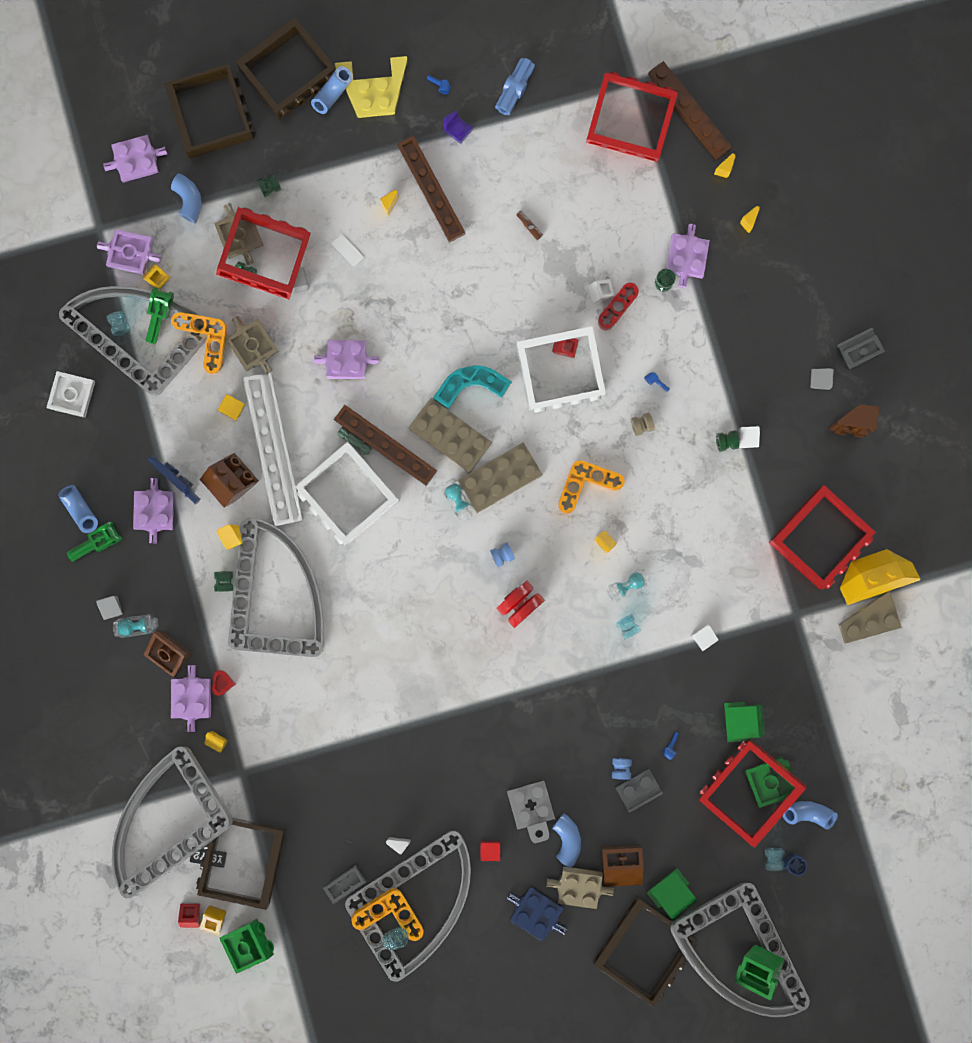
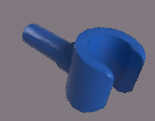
M430 75L427 76L429 81L440 86L439 92L449 94L451 87L447 80L441 81Z
M651 372L644 377L649 385L655 382L666 392L670 390L668 386L661 382L656 373Z
M677 732L674 733L671 742L663 750V755L668 760H671L677 753L672 749L679 736Z

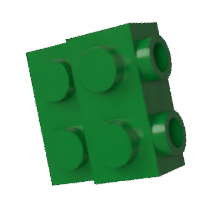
M782 756L774 758L791 771L788 759L783 760ZM766 762L745 769L759 808L782 801L794 788L792 784Z
M258 919L248 922L219 938L236 974L260 964L274 955V945L270 940H267L264 934L265 926Z

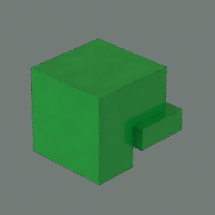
M745 702L724 703L727 742H742L744 740L748 741V738L765 736L762 704L745 705Z
M678 868L647 892L659 909L663 907L673 921L698 902L688 889V886H690L689 882Z
M755 944L739 965L734 982L771 1001L774 997L785 959Z

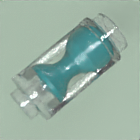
M453 478L444 483L442 491L458 520L463 519V521H466L473 517L472 512L475 509L460 482Z
M637 569L629 576L627 582H616L608 585L607 593L612 601L615 599L619 602L620 599L625 597L629 589L646 587L650 583V579L644 569Z
M153 614L121 618L113 622L115 637L120 636V638L154 633L159 627L158 619Z

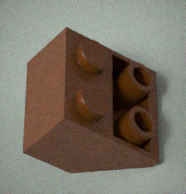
M859 404L829 426V431H834V434L837 435L851 433L854 437L864 438L865 435H869L877 430L879 407Z
M235 453L209 466L199 479L224 508L236 502L259 482Z
M641 845L601 847L604 887L643 885L644 866Z

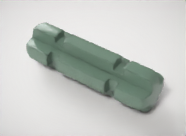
M344 427L339 429L337 435L341 439H345L355 449H359L362 454H369L371 446L366 443L364 444L361 439L349 433Z

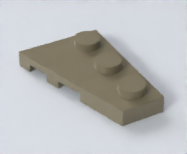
M890 591L884 593L881 597L868 604V606L839 624L844 644L902 628Z

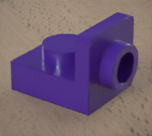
M455 110L452 114L449 113L443 120L444 132L460 144L463 143L473 130L470 125L458 117V112Z

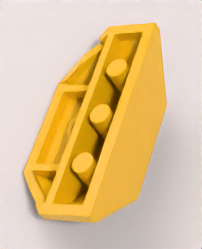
M886 549L851 561L840 590L847 605L917 582L920 580V577L912 562Z

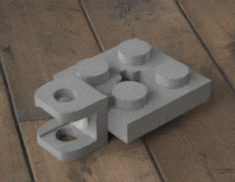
M545 781L507 791L517 829L527 827L533 843L548 840L549 831L546 821L555 819ZM530 799L532 802L537 803L533 811L525 807ZM538 830L543 832V836L540 838L535 835Z

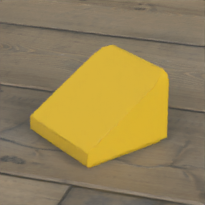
M732 153L716 168L714 174L725 178L729 177L735 160V154Z
M393 190L380 198L381 205L388 216L399 199L397 190Z
M758 206L743 216L740 224L748 233H750L759 211Z
M154 263L142 278L152 287H157L160 290L170 279V276Z
M226 394L218 411L237 421L245 404Z
M228 524L216 530L227 550L242 544L239 525Z
M603 531L594 539L605 553H608L617 544L606 531Z
M213 731L208 732L205 744L221 753L228 742L227 739Z
M209 905L203 915L200 929L219 935L226 911Z

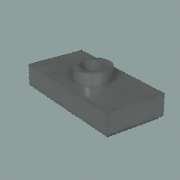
M357 865L323 886V889L331 902L335 904L367 881Z

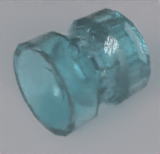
M124 311L114 312L106 317L108 323L112 326L110 330L113 336H121L130 332L131 329L129 324L126 323L127 317Z
M632 614L615 623L623 632L624 640L641 631L639 625L635 624V618Z
M782 848L764 849L765 856L767 857L765 869L770 871L785 870V863L782 861L785 856V850Z
M403 928L389 930L383 936V944L389 950L403 948L409 940V935Z

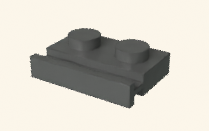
M873 328L837 345L849 369L885 352L877 335L873 332Z
M649 768L615 787L629 813L663 794Z

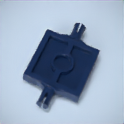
M154 455L149 457L148 461L154 465L156 470L160 471L174 486L184 493L185 497H188L195 505L201 500L194 493L195 490L191 488L193 484L186 477L179 476V471L172 464L170 465L168 462L164 464Z
M532 886L529 887L526 894L521 898L512 892L509 893L506 899L516 904L515 911L510 918L511 922L542 942L553 929L562 935L565 934L567 927L558 923V917L562 913L564 906Z

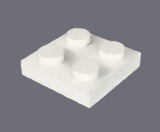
M57 371L46 408L85 418L95 381Z

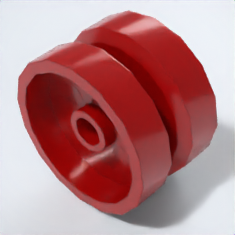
M528 580L520 587H516L496 608L502 616L507 615L512 609L515 611L508 618V622L513 628H516L545 601L539 593L534 594L530 599L527 598L534 588Z

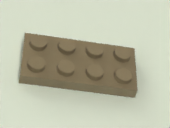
M430 398L408 427L412 432L468 473L473 470L492 444L490 440L433 398Z
M523 442L462 477L458 482L476 513H479L543 476Z

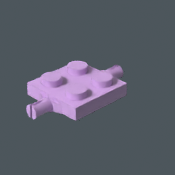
M144 135L112 144L114 161L103 163L105 171L117 168L121 181L127 182L159 173L157 157L167 155V150L165 146L154 150L149 136Z
M693 224L688 225L687 235L675 233L671 235L666 272L675 273L680 276L678 285L680 288H686L687 278L689 277L701 279L704 277L710 240L694 236L696 225Z
M115 229L110 243L98 241L97 249L108 251L106 266L144 275L149 260L160 263V259H162V255L151 253L153 238Z
M328 340L326 355H314V364H326L327 379H365L367 364H379V356H367L366 341Z
M150 478L151 489L134 491L133 529L150 532L149 543H157V532L173 530L174 492L158 490L159 478Z
M187 665L188 677L171 679V718L187 720V732H195V720L211 718V679L195 677L196 665Z

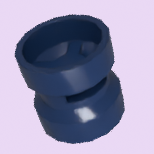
M792 853L785 857L784 867L794 876H801L807 870V862L798 854Z

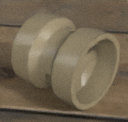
M649 412L643 414L642 417L630 419L636 436L642 435L645 431L651 432L655 430L654 422Z

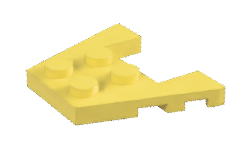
M407 56L390 58L391 77L354 80L352 76V81L347 86L346 92L358 118L395 114L408 62ZM352 61L335 63L336 69L341 66L346 67L353 75Z

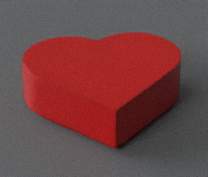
M218 670L213 674L214 683L211 688L212 692L217 696L225 694L236 685L228 673L223 670Z

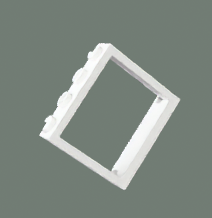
M593 326L516 342L530 410L534 409V412H541L546 410L545 407L552 405L553 409L564 407L566 402H571L572 405L583 403L582 399L590 398V401L602 399L601 395L606 394ZM587 335L598 390L535 403L524 348Z
M348 442L295 486L298 490L296 494L303 502L307 500L310 503L308 508L315 516L319 514L323 518L321 523L327 530L331 528L335 532L333 537L340 545L344 543L346 546L399 502ZM346 452L387 498L383 505L347 536L343 534L305 490L306 486Z

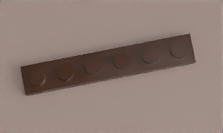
M664 61L648 72L649 77L657 84V87L664 88V86L674 88L675 92H678L674 105L675 110L715 160H718L731 150V145Z
M414 135L399 142L397 147L448 242L450 243L466 235Z
M344 404L333 419L423 485L427 486L437 473L435 468Z

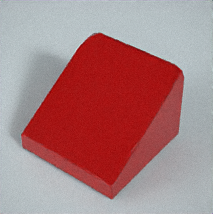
M571 338L554 342L552 352L574 358L579 340Z
M481 841V861H500V841Z
M180 903L178 924L181 928L200 927V904Z

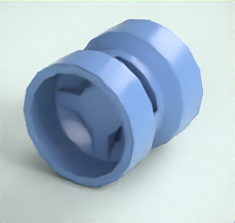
M507 542L502 544L499 550L497 548L490 550L497 567L502 566L504 561L511 562L515 560L514 554Z
M613 758L614 771L612 772V778L631 779L630 767L632 766V759Z

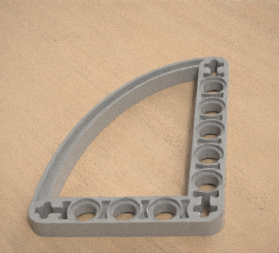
M127 286L101 287L76 296L61 308L59 317L67 326L152 396L161 394L207 341V334L200 333L199 337L201 340L199 341L193 335L196 332L189 331L151 374L76 311L85 304L108 297H132L149 301L151 291ZM173 300L171 310L177 313L184 312L198 315L183 304ZM66 312L71 313V315L77 320L73 322L71 319L67 318V316L65 315ZM197 319L195 321V327L197 329H199L201 326L204 327V322L202 319ZM87 323V330L80 332L78 330L79 324ZM96 334H100L102 337L101 342L98 344H94L92 341L93 336ZM189 339L196 341L194 348L189 349L186 347V342ZM110 346L116 348V352L112 356H108L106 353L107 348ZM177 353H181L184 356L183 361L180 363L174 362V356ZM129 358L130 365L126 368L121 367V360ZM166 367L170 368V376L163 377L161 374L162 370ZM143 370L145 373L144 377L137 380L135 378L136 371ZM147 380L156 384L158 389L156 391L154 389L151 390V386L146 383Z
M244 519L240 526L242 544L238 545L228 636L229 646L234 650L318 657L323 652L324 616L318 584L307 558L298 545L276 526L259 519ZM249 522L255 526L250 531V535H254V539L244 537V534L248 535V529L245 528V525H249ZM259 529L271 533L283 542L292 552L303 571L313 606L314 640L248 634ZM247 540L253 543V548L250 551L243 549V543ZM245 559L251 562V567L248 570L241 568V562ZM243 578H246L249 582V586L246 589L239 587V581ZM241 597L247 601V605L242 609L237 606V600ZM237 617H243L245 620V624L241 628L235 626L234 621ZM233 630H244V634L239 633V639L242 640V644L236 647L233 639L237 638V633H233ZM254 638H260L262 641V645L258 649L252 647L251 642ZM274 639L281 642L280 649L276 651L271 648V642ZM293 641H297L300 644V650L297 652L290 650V644ZM303 642H307L305 646H313V643H316L319 651H315V654H312V650H305L306 653L303 654Z
M188 747L175 748L146 775L133 792L119 819L112 846V869L118 890L124 898H133L139 895L229 829L233 823L231 814ZM180 752H185L184 759H179ZM175 763L209 819L138 872L127 878L124 851L131 821L150 788ZM191 766L196 768V775L194 777L188 775V769ZM201 782L206 785V791L203 794L198 791V785ZM210 799H214L217 803L214 810H210L208 807ZM225 817L226 820L223 825L214 826V824L221 821V818ZM205 827L211 829V836L209 838L203 836V829ZM190 838L196 842L193 850L189 849L187 845ZM175 849L180 852V859L178 861L172 858V852ZM159 861H162L165 865L163 872L157 870V863ZM144 872L149 875L147 883H144L141 879ZM134 884H137V885H138V886H135L134 888H132V889H131V892H129V893L127 892V889L129 888L130 885H134Z
M451 830L350 895L346 900V910L352 916L357 909L365 905L362 900L357 905V909L350 907L351 899L357 901L361 898L360 893H362L363 899L369 903L389 889L397 888L458 848L461 858L462 878L455 905L439 932L413 959L403 965L377 922L363 930H359L388 978L394 982H398L412 973L436 951L452 930L464 907L470 885L471 865L467 845L459 831ZM450 835L458 836L457 844L450 843L447 846L450 849L446 850L441 840L444 839L446 843L450 840ZM434 845L442 847L443 852L441 855L436 856L432 853L431 849ZM422 855L426 858L424 866H418L415 863L417 856ZM400 867H408L410 874L407 877L400 876ZM385 877H390L393 880V885L389 888L384 887L382 884V880ZM368 888L376 890L377 895L375 898H368L366 896ZM366 910V916H369V918L371 919L372 917L370 916L369 910ZM373 932H377L381 936V940L378 943H373L370 940V935ZM384 949L391 952V958L388 960H384L380 956V952ZM394 959L396 960V961L393 963V965L395 966V968H396V969H399V968L401 969V971H400V973H399L400 976H397V974L392 975L393 967L391 966L390 963H391Z
M740 883L672 922L671 933L688 962L712 989L732 1004L749 1012L769 1017L795 1015L808 1008L809 997L753 884ZM745 888L750 889V891H748V895H743V892H745ZM732 895L734 897V904L729 907L726 904V898ZM713 904L718 907V913L715 916H712L709 912V908ZM757 904L759 906V913L754 916L751 913V907ZM743 906L762 948L770 951L769 943L774 940L777 943V948L772 953L785 959L786 966L781 970L778 980L789 1004L763 1006L738 996L709 971L694 951L687 937ZM695 914L701 915L702 921L699 925L693 923ZM763 922L768 925V931L764 934L760 931V925ZM689 924L691 926H686L685 928H683V933L677 932V930L679 929L678 925L685 926ZM789 977H793L795 981L792 988H788L786 985ZM797 996L802 998V1000L800 1001L801 1005L796 1004V1002L798 1001Z

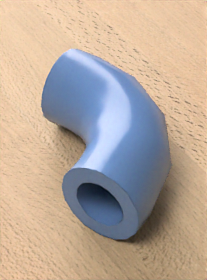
M338 67L312 99L311 104L317 112L321 114L327 113L350 84L353 75L348 68Z
M178 173L172 181L171 190L177 192L183 199L179 215L187 221L196 224L202 208L201 194L195 183Z
M70 485L63 488L58 496L79 529L84 533L93 532L98 526V521L76 486Z
M811 801L794 802L783 815V818L789 824L810 821L822 826L826 830L834 825L838 817L837 813Z
M563 813L552 828L560 835L562 840V847L556 858L565 866L572 868L581 852V836L576 824L569 816Z

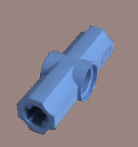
M521 58L513 74L507 78L503 88L504 91L495 106V109L500 113L510 115L518 98H521L524 94L527 81L535 68V64L531 60Z

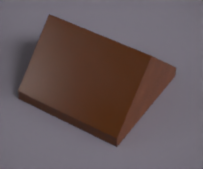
M156 630L143 655L174 678L191 657L192 653L165 632Z

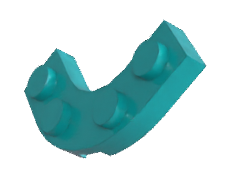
M473 365L460 368L451 373L442 383L433 399L450 409L458 395L470 386L486 388L502 399L512 381L491 368Z

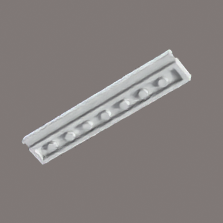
M271 373L244 377L245 391L274 526L302 521V515Z

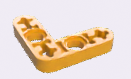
M184 312L175 313L171 318L174 328L207 334L203 366L205 371L210 374L219 372L222 369L227 336L226 322L219 318ZM181 316L183 320H190V317H192L190 324L183 323L181 326H179L180 324L176 320ZM197 319H202L204 322V327L201 330L195 327ZM219 322V325L222 326V330H219L218 333L215 328H209V332L207 331L209 324L217 325ZM213 341L220 343V350L217 352L211 349ZM209 353L212 355L219 354V358L215 357L214 363L217 364V367L213 368V370H211V366L208 365L209 362L213 361V356L209 357Z
M579 460L574 462L559 500V510L564 514L574 511L585 481L612 491H618L624 486L623 476L585 461ZM580 464L583 465L582 469L588 471V467L592 468L589 478L585 477L587 474L585 472L577 474V470L574 467H578ZM594 471L602 472V480L595 481L592 473ZM610 474L609 479L614 480L617 477L621 485L613 487L612 482L607 481V485L603 482L606 479V475ZM576 482L579 486L578 491L570 492L568 484ZM565 493L570 496H576L575 500L571 498L570 505H572V508L567 510L562 505V502L565 503L568 496H564Z
M397 888L384 892L357 909L351 916L353 927L363 930L392 912L409 940L417 941L423 936V928L402 892ZM393 894L398 896L397 899L400 903L398 907L394 900H391V895ZM376 904L383 906V910L379 914L372 912V907ZM366 910H369L370 916L372 917L371 919H369V916H366ZM402 910H408L410 912V915L407 919H401L399 917V913ZM357 917H365L364 923L357 922ZM410 922L417 929V934L411 933Z

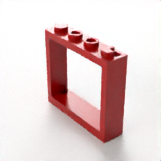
M616 72L605 73L586 143L658 162L678 92H675L674 88L664 86V88L657 87V84L653 82H639L635 77H620V74ZM608 82L670 99L656 150L595 134Z
M238 207L217 267L216 275L290 300L311 232H308L303 227L291 226L286 221L271 219L266 214L254 213L249 208ZM240 220L302 241L288 285L226 264Z
M823 485L818 488L769 543L817 588L824 589L826 587L828 589L835 582L834 577L838 573L841 575L848 568L846 564L850 560L854 561L861 554L859 550L863 546L867 547L874 540L872 536L876 532ZM823 497L829 500L865 533L824 579L819 577L782 543Z
M750 738L748 742L744 740L738 746L737 750L739 752L735 757L731 755L724 763L726 768L715 773L712 777L714 782L710 786L706 784L699 792L702 795L699 801L755 848L804 792L806 785ZM749 750L753 751L794 786L753 835L749 834L709 799Z

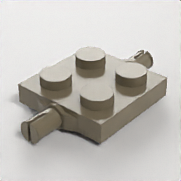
M228 203V207L226 204L224 205L227 216L223 220L214 223L223 247L236 214L231 203ZM240 220L228 259L243 255L246 265H250V262L251 264L254 263L250 252L264 246L255 224Z
M239 316L233 318L232 321L237 330L233 335L226 338L230 347L246 371L261 365L265 374H268V370L271 372L273 369L267 360L278 353V349L258 319L244 325Z
M563 867L559 880L547 878L546 887L558 888V904L597 909L598 899L601 894L613 896L614 888L602 886V872Z

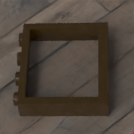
M295 17L236 61L241 73L279 120L286 114L289 116L297 106H302L310 96L316 95L336 70V67ZM299 33L326 66V69L277 105L250 70Z
M229 63L164 83L183 146L189 159L253 139L251 132H255L252 121L247 120L246 115H249L246 103L242 104L243 92L241 87L236 85L235 81L238 80L235 69L231 70ZM228 78L244 131L193 146L177 93Z
M225 817L221 818V821L214 824V826L222 825L226 820ZM232 818V825L275 834L261 899L208 887L219 836L204 846V850H207L200 864L202 874L201 878L198 877L196 882L197 895L267 910L271 902L286 829Z
M636 896L594 958L593 963L597 968L654 1007L660 999H663V992L666 987H670L675 981L674 975L678 970L681 971L687 962L681 949L678 950L650 994L606 963L642 908L671 927L673 921L639 896ZM678 925L679 929L677 930V932L683 933V928L680 925ZM690 935L687 939L695 951L698 940L694 935Z

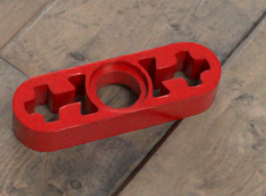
M625 284L600 314L598 326L602 330L612 329L637 298L639 289L636 284ZM632 288L634 296L630 294L625 301L623 299L627 293L625 289L630 290ZM621 302L624 308L622 311H615L613 304ZM611 312L613 314V316L610 319L611 324L607 323L606 325H604V320L602 318H608Z

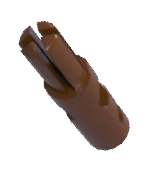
M522 211L516 214L536 240L543 236ZM530 225L534 226L533 229H529L528 227Z

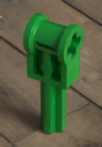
M154 287L151 291L147 314L152 316L146 336V342L150 344L157 343L162 320L169 317L174 300L173 292L160 291L157 287Z
M108 522L87 535L89 540L67 552L68 558L73 562L94 549L97 552H101L122 540V536L118 535L114 528V522Z

